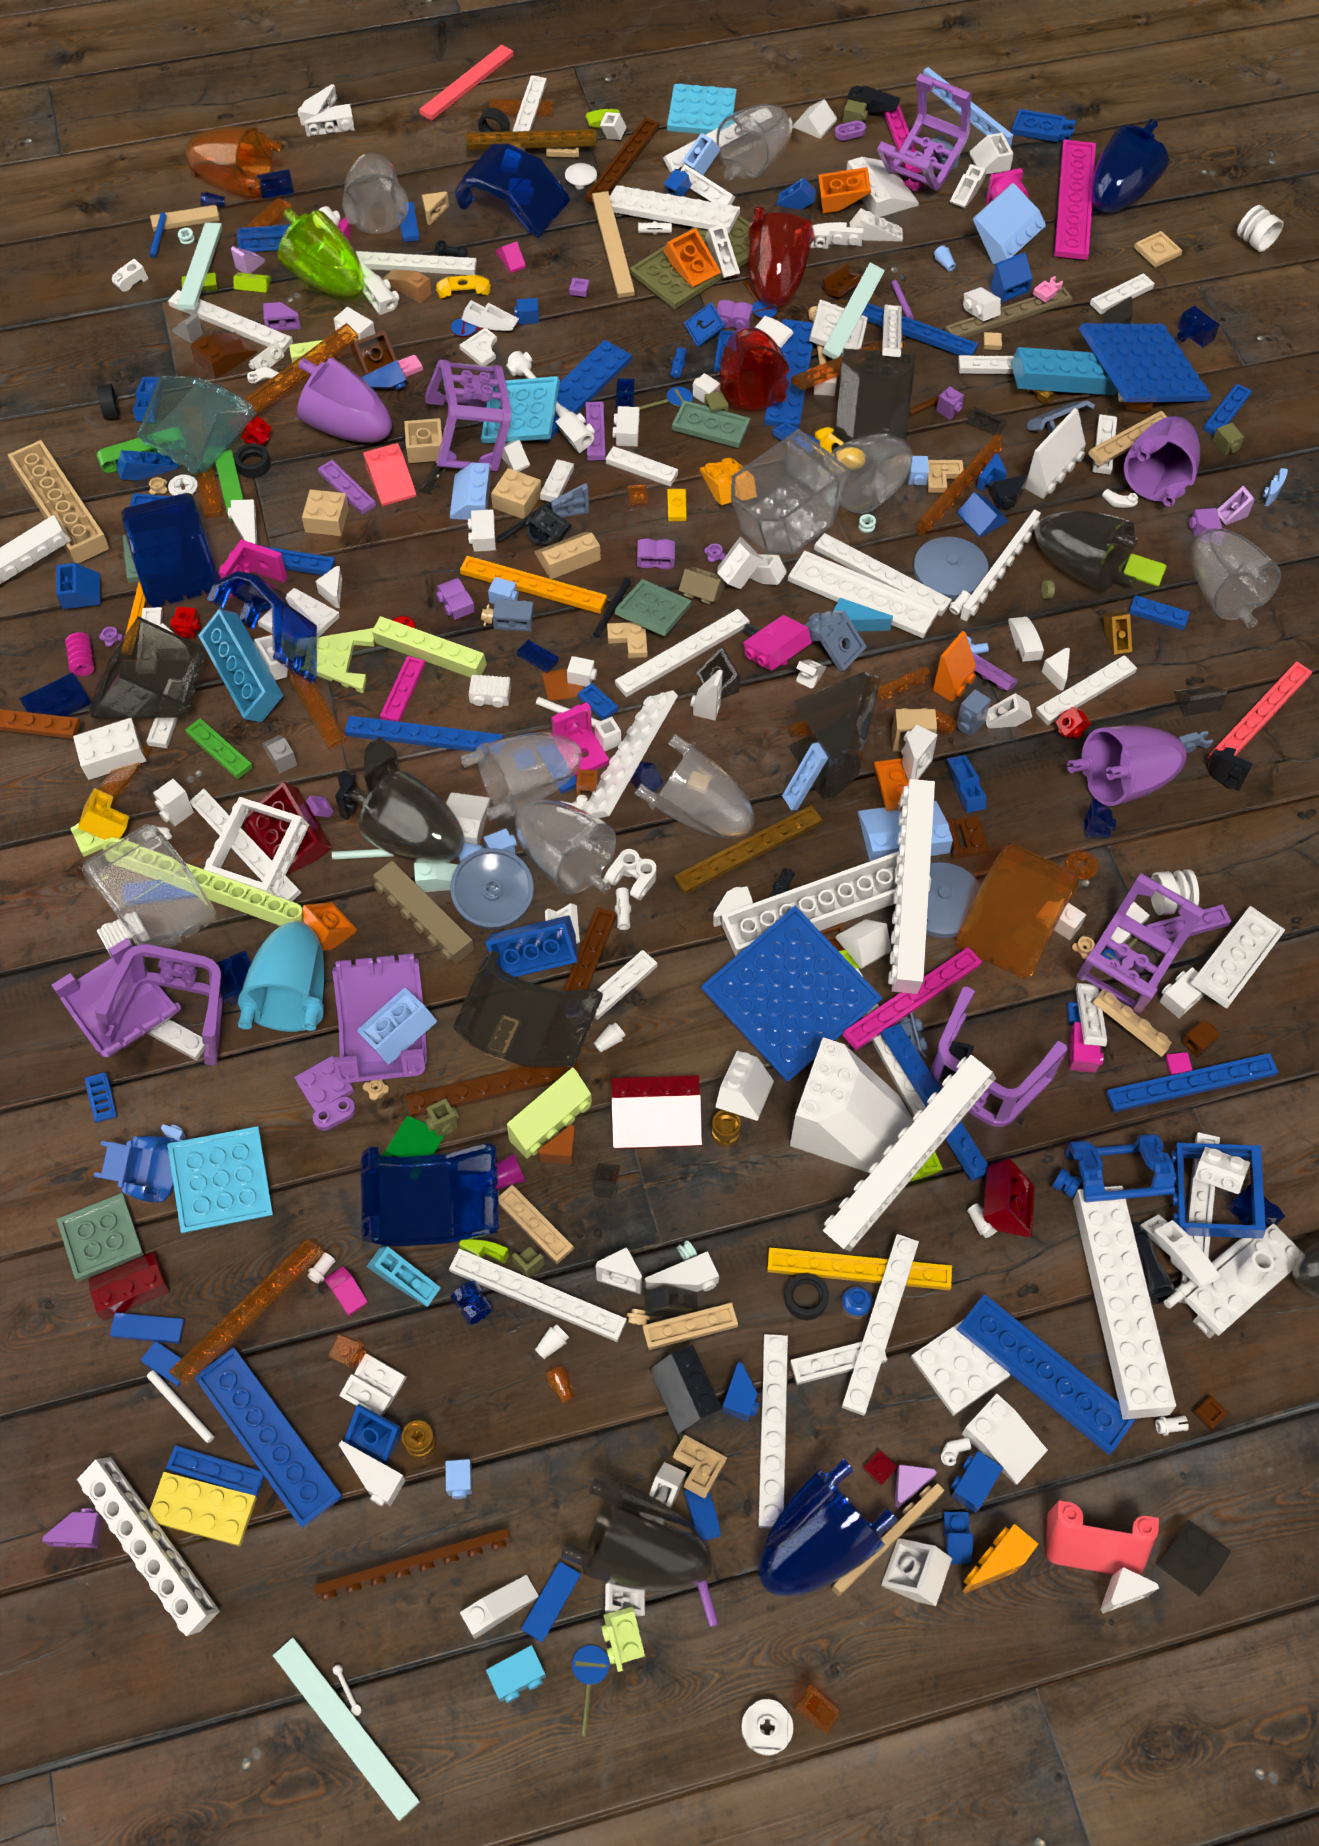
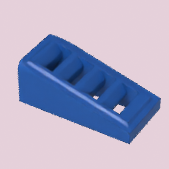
M107 1073L86 1077L85 1083L94 1122L98 1123L116 1118L117 1113L111 1081ZM106 1091V1093L95 1095V1093ZM108 1099L107 1102H103V1103H100V1104H97V1103H96V1102H99V1101H103V1100ZM110 1107V1110L98 1113V1110Z

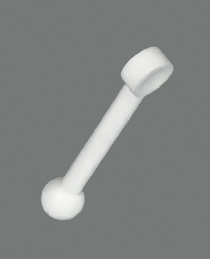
M337 1664L333 1667V1673L338 1676L352 1706L351 1713L354 1716H358L361 1714L362 1709L356 1704L342 1674V1666Z

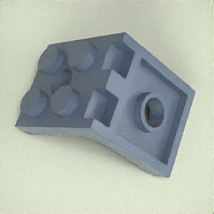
M844 610L814 613L809 617V621L804 624L809 629L811 642L821 641L839 671H844L867 647ZM843 639L845 640V643H846L845 648L842 647V640H843Z

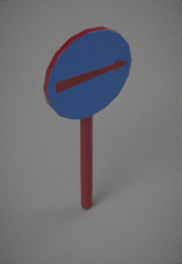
M462 318L455 320L451 325V331L458 337H468L473 335L476 330L484 329L461 320Z

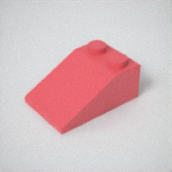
M398 443L363 453L367 472L382 506L417 496Z

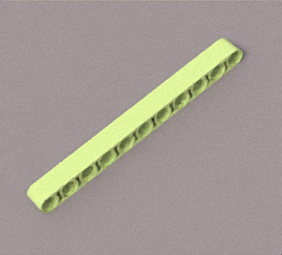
M108 838L102 844L107 861L113 865L157 881L161 880L200 897L279 926L291 921L304 923L302 907L297 903L118 838Z

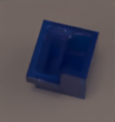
M246 950L216 962L221 972L220 993L224 1003L229 1002L230 1006L238 1003L239 994L243 989L248 970L251 966Z

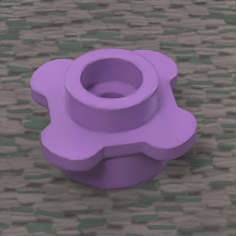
M711 544L704 550L705 554L708 555L709 562L725 558L722 546L719 544Z
M106 627L99 635L100 640H103L108 647L113 646V644L121 641L123 638L114 627Z

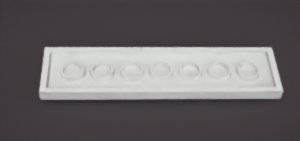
M616 185L610 195L613 212L703 229L725 224L727 233H730L740 214V207L640 190L638 188L634 189Z
M807 551L803 552L788 575L789 582L836 602L843 598L892 615L893 626L921 638L925 637L940 610V607Z
M674 691L662 692L655 696H649L644 700V706L636 714L633 725L628 728L626 737L618 745L616 754L610 759V764L606 771L602 773L596 791H592L590 799L583 806L580 817L584 821L610 816L678 697Z

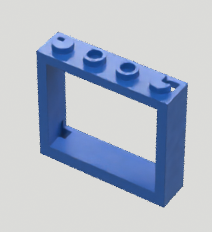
M1177 1143L1176 1150L1171 1152V1161L1173 1164H1176L1174 1185H1176L1177 1192L1173 1194V1206H1177V1213H1174L1173 1221L1189 1236L1263 1239L1266 1226L1261 1145ZM1205 1147L1231 1156L1240 1157L1243 1160H1249L1253 1225L1186 1223L1183 1158L1200 1159Z

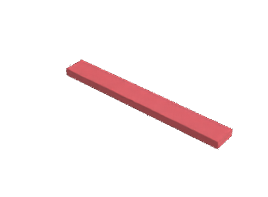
M500 45L419 109L420 114L430 120L436 118L513 57V51Z
M1296 661L1215 749L1221 751L1226 747L1236 749L1234 756H1237L1311 676L1312 671Z

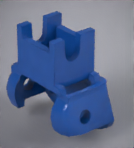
M134 1136L133 1141H127V1144L101 1141L102 1146H107L102 1173L94 1172V1177L118 1181V1186L122 1188V1193H126L136 1199L146 1202H164L174 1187L167 1144L178 1141L174 1138L161 1136Z

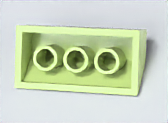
M573 1067L507 1123L509 1141L526 1158L536 1155L537 1150L542 1145L557 1136L564 1126L568 1127L571 1125L580 1112L584 1113L590 1108L592 1103L591 1093Z

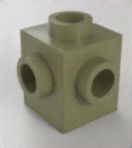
M446 1098L426 1108L428 1119L425 1122L431 1132L435 1131L437 1137L448 1135L458 1128L456 1120L459 1118L454 1106H450Z

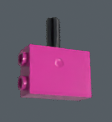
M782 615L762 630L748 623L743 628V632L751 636L743 642L746 657L771 671L779 665H787L789 658L812 643L808 627L785 615Z

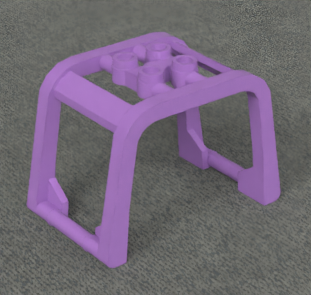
M920 73L916 79L918 116L913 128L899 152H897L896 147L882 141L877 148V152L887 171L892 173L898 172L929 185L931 189L938 190L947 178L968 139L970 132L971 93ZM933 86L952 93V100L961 107V127L927 114V92L932 91ZM922 126L958 139L953 150L945 148L943 143L931 141L928 137H917ZM913 143L921 145L924 155L920 151H910ZM934 152L937 157L948 156L945 164L937 162V159L933 157ZM902 162L921 169L924 176L900 167ZM936 169L940 170V173L937 178L934 174V171Z
M440 359L425 394L426 404L444 405V402L448 403V416L436 460L437 466L465 468L470 463H489L490 471H498L511 419L510 402L502 367L499 365L481 366L453 363ZM451 367L489 372L472 375L470 371L463 370L461 375H454L451 372ZM442 377L446 395L437 391ZM453 382L460 383L464 388H454ZM493 386H497L498 392H493ZM491 399H496L500 401L501 409L486 408L485 406ZM456 419L500 423L493 452L481 456L479 462L457 461L456 454L449 450Z
M1140 873L1076 977L1082 981L1087 980L1098 988H1104L1107 992L1113 993L1118 1000L1132 1007V1010L1140 1015L1158 990L1156 987L1172 960L1206 910ZM1156 891L1182 906L1179 914L1187 923L1174 942L1126 915L1138 894L1152 897ZM1117 927L1165 954L1160 965L1157 967L1150 963L1146 955L1136 953L1127 944H1118L1110 938ZM1105 946L1115 951V957L1122 960V962L1119 963L1116 959L1109 960L1100 954ZM1095 966L1125 986L1140 993L1141 996L1138 1001H1134L1089 974L1091 968ZM1132 967L1137 971L1145 969L1154 975L1149 983L1139 978V974L1131 969Z
M140 944L130 948L125 952L95 1007L101 1041L112 1045L121 1021L137 989L141 985L155 984L209 997L202 1032L203 1044H206L204 1063L211 1066L218 1063L223 999L220 994L221 972L219 966L212 959L205 956L154 945ZM144 956L160 959L158 964L161 968L160 974L146 972ZM131 966L132 979L129 981L113 1011L114 999ZM195 967H201L209 971L210 985L195 982L197 976V969Z
M969 987L962 988L939 1042L938 1053L930 1069L941 1090L944 1086L940 1079L945 1065L955 1072L958 1071L957 1065L960 1060L953 1057L949 1049L964 1025L967 1016L964 1011L968 1009L975 993ZM1057 1041L1043 1061L1017 1088L1007 1089L993 1082L968 1113L994 1127H1004L1011 1124L1053 1081L1067 1051V1046ZM990 1093L1003 1099L997 1115L983 1108L987 1102L986 1098Z

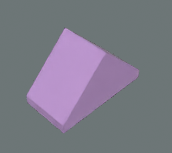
M234 246L231 248L235 268L243 273L250 274L265 262L264 258L252 251Z
M1242 486L1217 509L1219 518L1225 525L1248 517L1255 498L1245 486Z
M899 1465L896 1474L895 1506L897 1508L901 1507L934 1479L937 1472L929 1468Z

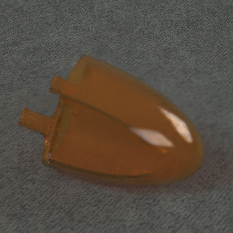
M225 126L208 129L195 135L188 142L185 155L192 169L207 181L235 193L257 196L263 192L270 179L272 150L279 152L282 145L280 140L268 139L264 132H258V128Z

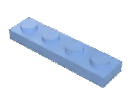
M819 742L813 743L782 795L791 811L798 810L828 759Z

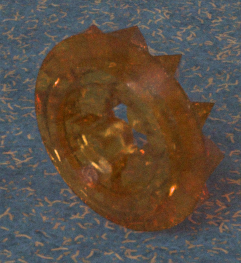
M1076 850L1074 853L1069 854L1066 860V869L1069 874L1081 880L1094 877L1099 868L1098 859L1093 857V853H1086L1085 850L1082 852ZM1087 861L1086 865L1078 868L1080 862Z

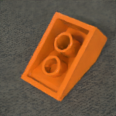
M868 167L819 175L823 213L840 211L871 193Z
M696 228L667 242L663 250L675 270L692 288L721 274L718 265Z
M962 631L941 655L933 688L934 692L951 702L957 696L961 697L966 685H971L976 677L974 674L976 664L966 632Z

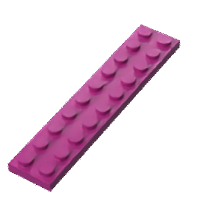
M1063 140L1054 256L1088 259L1096 143Z

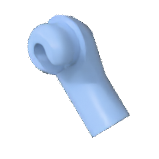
M967 637L971 651L975 654L989 651L987 643L975 645L971 643V638Z

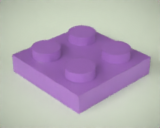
M333 1056L294 1077L314 1112L340 1097H348L354 1093L350 1083H343L337 1079Z

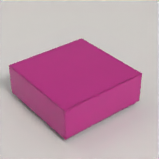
M1188 1052L1167 1054L1165 1056L1170 1076L1193 1071Z

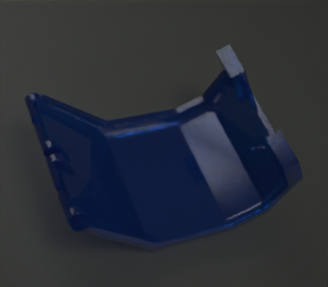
M492 144L463 176L455 190V196L461 209H466L474 200L469 187H476L504 200L530 233L538 238L570 202L569 194L542 159L512 144Z
M182 493L127 507L122 510L121 519L147 604H151L152 608L164 606V600L166 599L169 604L183 601L182 595L185 594L187 599L202 596L201 590H205L206 594L219 591L217 586L220 585V580L199 510L192 494Z
M239 570L216 581L211 588L207 600L215 606L224 609L229 593L244 602L240 619L248 628L254 629L260 613L272 608V648L275 651L273 659L281 664H285V667L300 677H304L309 683H313L317 677V625L290 597L259 575Z
M486 1143L449 1154L411 1157L382 1156L378 1153V1147H368L361 1156V1230L363 1241L379 1246L407 1247L452 1244L461 1240H469L497 1233L500 1228L499 1211H497V1208H499V1192L496 1189L498 1185V1167L495 1166L497 1163V1146Z

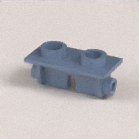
M910 1012L911 1018L905 1017L899 1024H901L908 1037L911 1036L910 1040L918 1053L927 1058L925 1050L928 1049L925 1037L921 1035V1030H923L920 1018H916Z

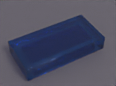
M527 640L517 650V656L546 673L559 662L558 656L530 640Z

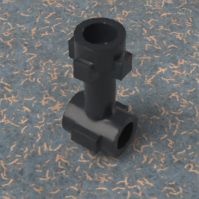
M444 240L437 241L435 245V252H437L438 256H447L448 253L457 255V257H467V248L464 246H459L458 248L449 247Z

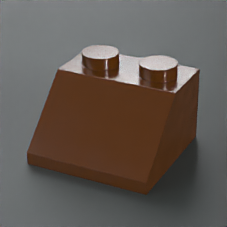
M385 330L349 344L356 362L365 375L397 360Z

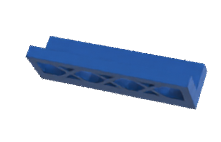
M305 224L238 228V246L241 249L252 252L307 248Z

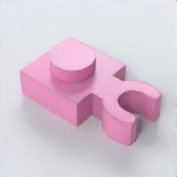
M1053 276L1049 283L1043 281L1034 288L1033 295L1046 303L1057 295V291L1062 288L1063 281L1055 283L1056 277Z

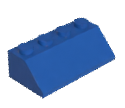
M570 915L490 934L485 942L498 981L578 962L576 934Z

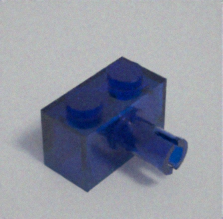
M1194 305L1182 313L1178 326L1180 332H1178L1177 337L1181 342L1191 338L1203 348L1215 340L1220 324Z

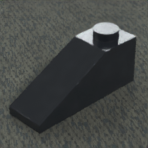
M868 86L851 87L847 96L849 100L866 103V111L868 113L896 111L900 103L899 97Z

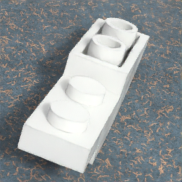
M842 222L809 226L796 231L795 247L828 249V244L861 246L863 228L846 227L847 223Z
M1158 1214L1141 1224V1228L1148 1232V1237L1170 1255L1171 1263L1201 1289L1220 1278V1274L1205 1253L1173 1220L1167 1222Z

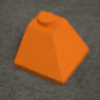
M333 902L303 906L304 923L310 926L317 934L322 951L334 949L357 931L355 926Z

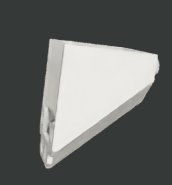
M823 1037L795 1115L790 1146L868 1172L876 1162L880 1163L884 1159L883 1153L891 1144L895 1146L900 1140L898 1138L900 1132L905 1127L910 1128L914 1121L900 1096L845 1044Z

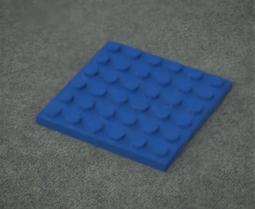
M1081 324L1080 332L1125 402L1208 401L1212 395L1207 387L1203 384L1199 375L1195 372L1191 363L1187 360L1164 324Z
M796 905L701 986V990L786 1083L791 1081L816 1058L823 1037L836 1041L846 1029L854 1025L882 1000V997Z

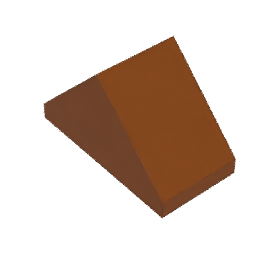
M571 1124L538 1149V1159L541 1162L572 1164L575 1127Z

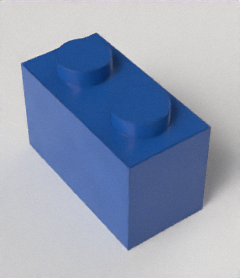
M979 1451L975 1457L971 1455L968 1457L963 1466L966 1472L963 1477L958 1475L951 1486L954 1489L951 1497L974 1513H977L1004 1468Z

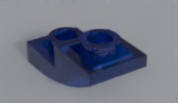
M617 378L616 409H618V406L634 407L635 379Z

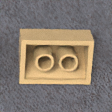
M583 532L535 551L536 557L550 579L601 560L600 544L592 532Z

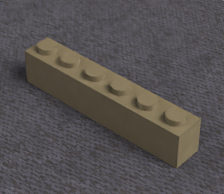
M393 861L373 875L375 889L380 894L384 893L387 896L388 902L393 907L397 906L400 909L401 915L406 920L410 919L414 923V928L420 934L424 933L427 936L428 942L433 947L437 946L441 950V955L447 961L451 960L456 965L474 950L473 940Z

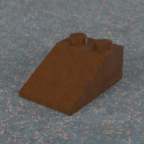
M236 332L204 336L190 345L194 360L215 379L257 353V350Z

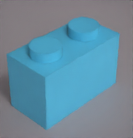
M532 1645L486 1670L500 1702L505 1700L506 1703L520 1697L519 1692L527 1687L529 1690L539 1687L543 1684L542 1679L546 1678Z

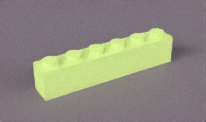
M381 616L372 630L376 644L423 659L426 662L470 678L473 674L482 675L487 666L484 653Z

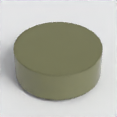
M1044 580L1041 586L1043 599H1052L1055 593L1054 582L1052 580Z

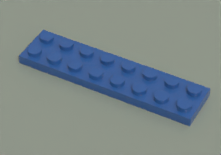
M782 319V324L790 328L793 334L776 353L764 425L780 426L787 422L799 429L813 342L809 341L813 323Z
M604 340L560 382L557 402L569 411L577 414L586 405V402H590L632 361V354ZM558 415L553 421L551 438L560 431L555 422L559 419ZM550 439L541 440L547 443Z
M984 1294L956 1329L1108 1455L1114 1451L1136 1420V1418L1123 1420L1120 1405L1115 1399L987 1295Z
M234 1347L194 1376L302 1529L343 1498Z

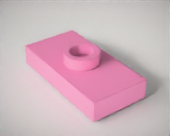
M415 355L398 361L406 377L423 370L422 364Z

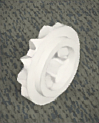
M190 475L176 476L168 484V490L172 496L184 498L187 496L193 497V493L197 492L198 487L196 479Z

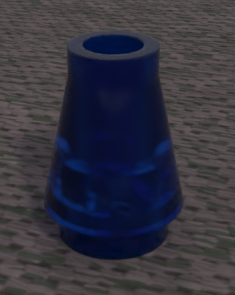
M207 191L205 193L201 192L202 207L212 205L225 207V196Z

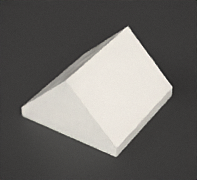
M825 99L810 106L793 124V127L821 139L834 125L837 118Z
M865 919L835 937L861 969L892 951L886 923Z
M627 1247L597 1262V1281L641 1294L642 1275Z
M1123 1567L1112 1576L1101 1611L1104 1614L1148 1597L1159 1589L1158 1584Z

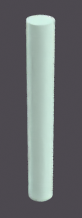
M393 848L332 851V860L394 857Z

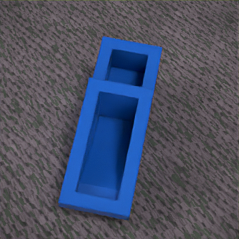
M142 377L135 393L137 399L133 407L135 421H154L159 401L160 377Z
M966 755L948 758L946 761L966 812L986 809L987 796L979 785L980 778Z

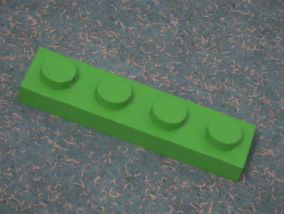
M201 718L185 729L186 734L237 780L253 768L251 762Z

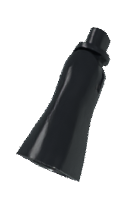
M1139 1222L1132 1223V1228L1151 1305L1162 1304L1175 1293L1173 1283L1157 1257L1150 1237H1148V1232L1141 1228Z

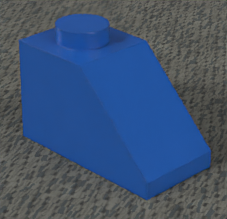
M802 178L779 193L777 205L802 210L814 203L816 190L805 178Z
M738 1362L723 1404L722 1413L749 1422L751 1415L756 1416L760 1403L756 1402L757 1392L744 1365Z

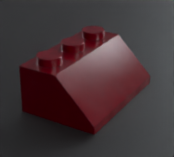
M1010 1158L987 1167L983 1211L984 1220L996 1231L1024 1237L1032 1236L1035 1185Z
M155 1251L89 1279L90 1295L96 1312L103 1321L114 1317L115 1313L126 1312L170 1293Z

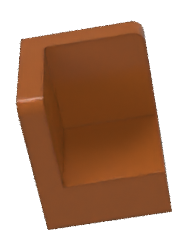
M578 769L576 798L581 795L582 791H596L598 785L597 770Z

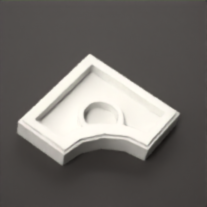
M484 328L461 343L460 350L479 365L486 366L496 359L492 347L497 342V336L487 328Z

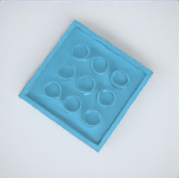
M674 84L667 131L708 134L733 121L737 89Z
M558 376L505 380L511 408L510 426L505 442L551 439L560 384ZM493 386V392H498L497 386ZM491 399L487 402L486 408L501 409L500 401ZM483 423L481 435L483 443L496 442L500 423Z
M259 1127L167 1144L182 1234L273 1216Z

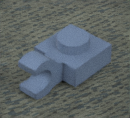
M1203 731L1200 734L1195 732L1179 737L1187 753L1194 751L1197 746L1208 748L1213 743L1212 739H1203L1207 738L1208 731Z

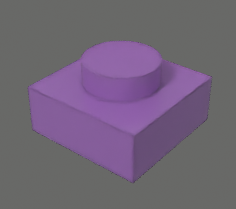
M572 278L569 289L570 295L586 297L589 280Z
M310 795L306 800L314 816L330 817L334 812L326 797Z

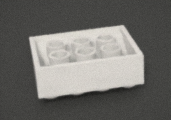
M860 157L848 161L847 170L868 167L871 193L861 198V200L872 214L882 217L919 205V202L909 188L904 185V181L899 174L887 171L882 160Z
M1076 408L1072 410L1034 452L1025 489L1042 499L1048 493L1051 494L1054 491L1056 484L1061 483L1067 472L1070 473L1074 469L1075 464L1081 462L1085 455L1084 448L1086 443L1079 413Z

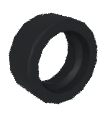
M487 108L478 120V128L480 132L509 131L510 122L506 114L501 110ZM486 119L495 120L502 130L499 131L491 128Z
M98 385V400L104 419L119 418V407L113 385Z
M249 443L243 445L234 454L236 468L244 477L257 478L263 476L270 468L268 451L260 444ZM252 456L263 458L254 465L243 464L245 459Z
M809 1273L798 1274L790 1280L786 1287L785 1305L791 1315L798 1319H816L822 1315L827 1307L829 1292L827 1285L818 1276ZM808 1284L814 1286L819 1291L820 1302L816 1307L807 1310L796 1305L793 1293L798 1286Z

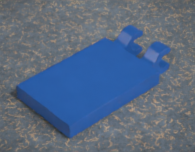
M1019 109L1011 133L1013 135L1058 142L1060 139L1063 142V140H1071V138L1066 136L1071 137V134H1074L1075 128L1070 126L1074 127L1076 121L1066 120V116Z

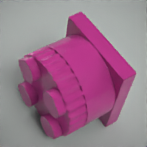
M1019 168L992 174L990 176L986 204L991 203L1012 183L1028 198V192L1021 182L1023 170Z

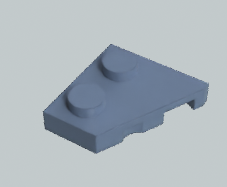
M587 483L552 500V511L560 517L589 513Z

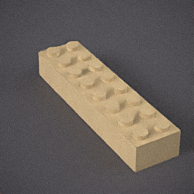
M41 440L8 454L15 473L45 519L55 515L64 525L71 541L63 546L74 563H81L109 549L103 532Z

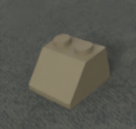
M690 567L684 570L679 591L684 592L683 595L686 597L694 598L696 596L701 598L702 602L711 604L719 600L727 583L718 574L697 567Z

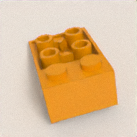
M725 458L722 462L708 463L705 467L700 468V472L712 495L719 504L725 505L755 496L752 474L733 458Z
M1014 1524L1010 1529L1005 1526L993 1542L996 1546L995 1549L990 1546L978 1561L982 1566L980 1568L975 1566L963 1581L967 1585L963 1592L968 1593L1015 1573L1027 1561L1038 1546V1543L1017 1525Z

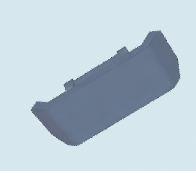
M1089 401L1069 403L1030 419L1027 428L1034 432L1042 431L1045 423H1047L1048 432L1051 434L1059 425H1055L1053 419L1072 412L1074 408L1077 410L1079 408L1093 410L1095 405Z

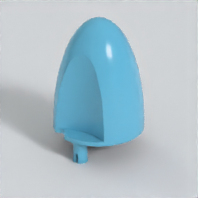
M291 921L281 925L268 936L259 948L248 970L243 989L238 998V1005L241 1010L238 1027L241 1029H251L254 1018L255 1023L274 1030L288 1032L313 1031L322 1020L324 1013L322 1004L324 991L323 951L317 934L306 923Z

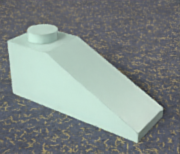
M438 861L414 863L415 883L424 892L450 890L451 879L458 865Z

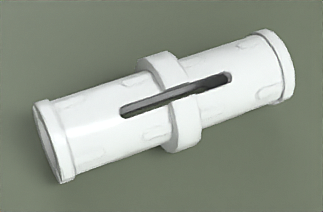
M653 221V223L638 222V234L653 233V235H657V233L671 234L672 223H657V221Z
M618 888L616 890L617 905L615 906L617 928L628 930L630 928L629 916L631 912L629 890L627 888Z

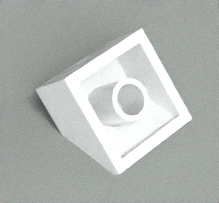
M739 537L719 564L717 573L727 584L742 589L763 559L742 537Z
M917 724L912 731L909 730L904 737L906 743L901 753L903 755L902 765L908 781L909 779L918 780L933 760L937 734Z
M898 1538L881 1585L914 1601L936 1606L952 1558L936 1546Z

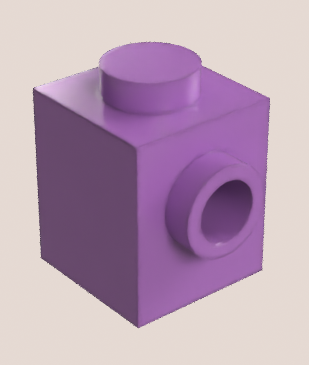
M951 386L939 395L936 411L949 420L961 411L964 395Z

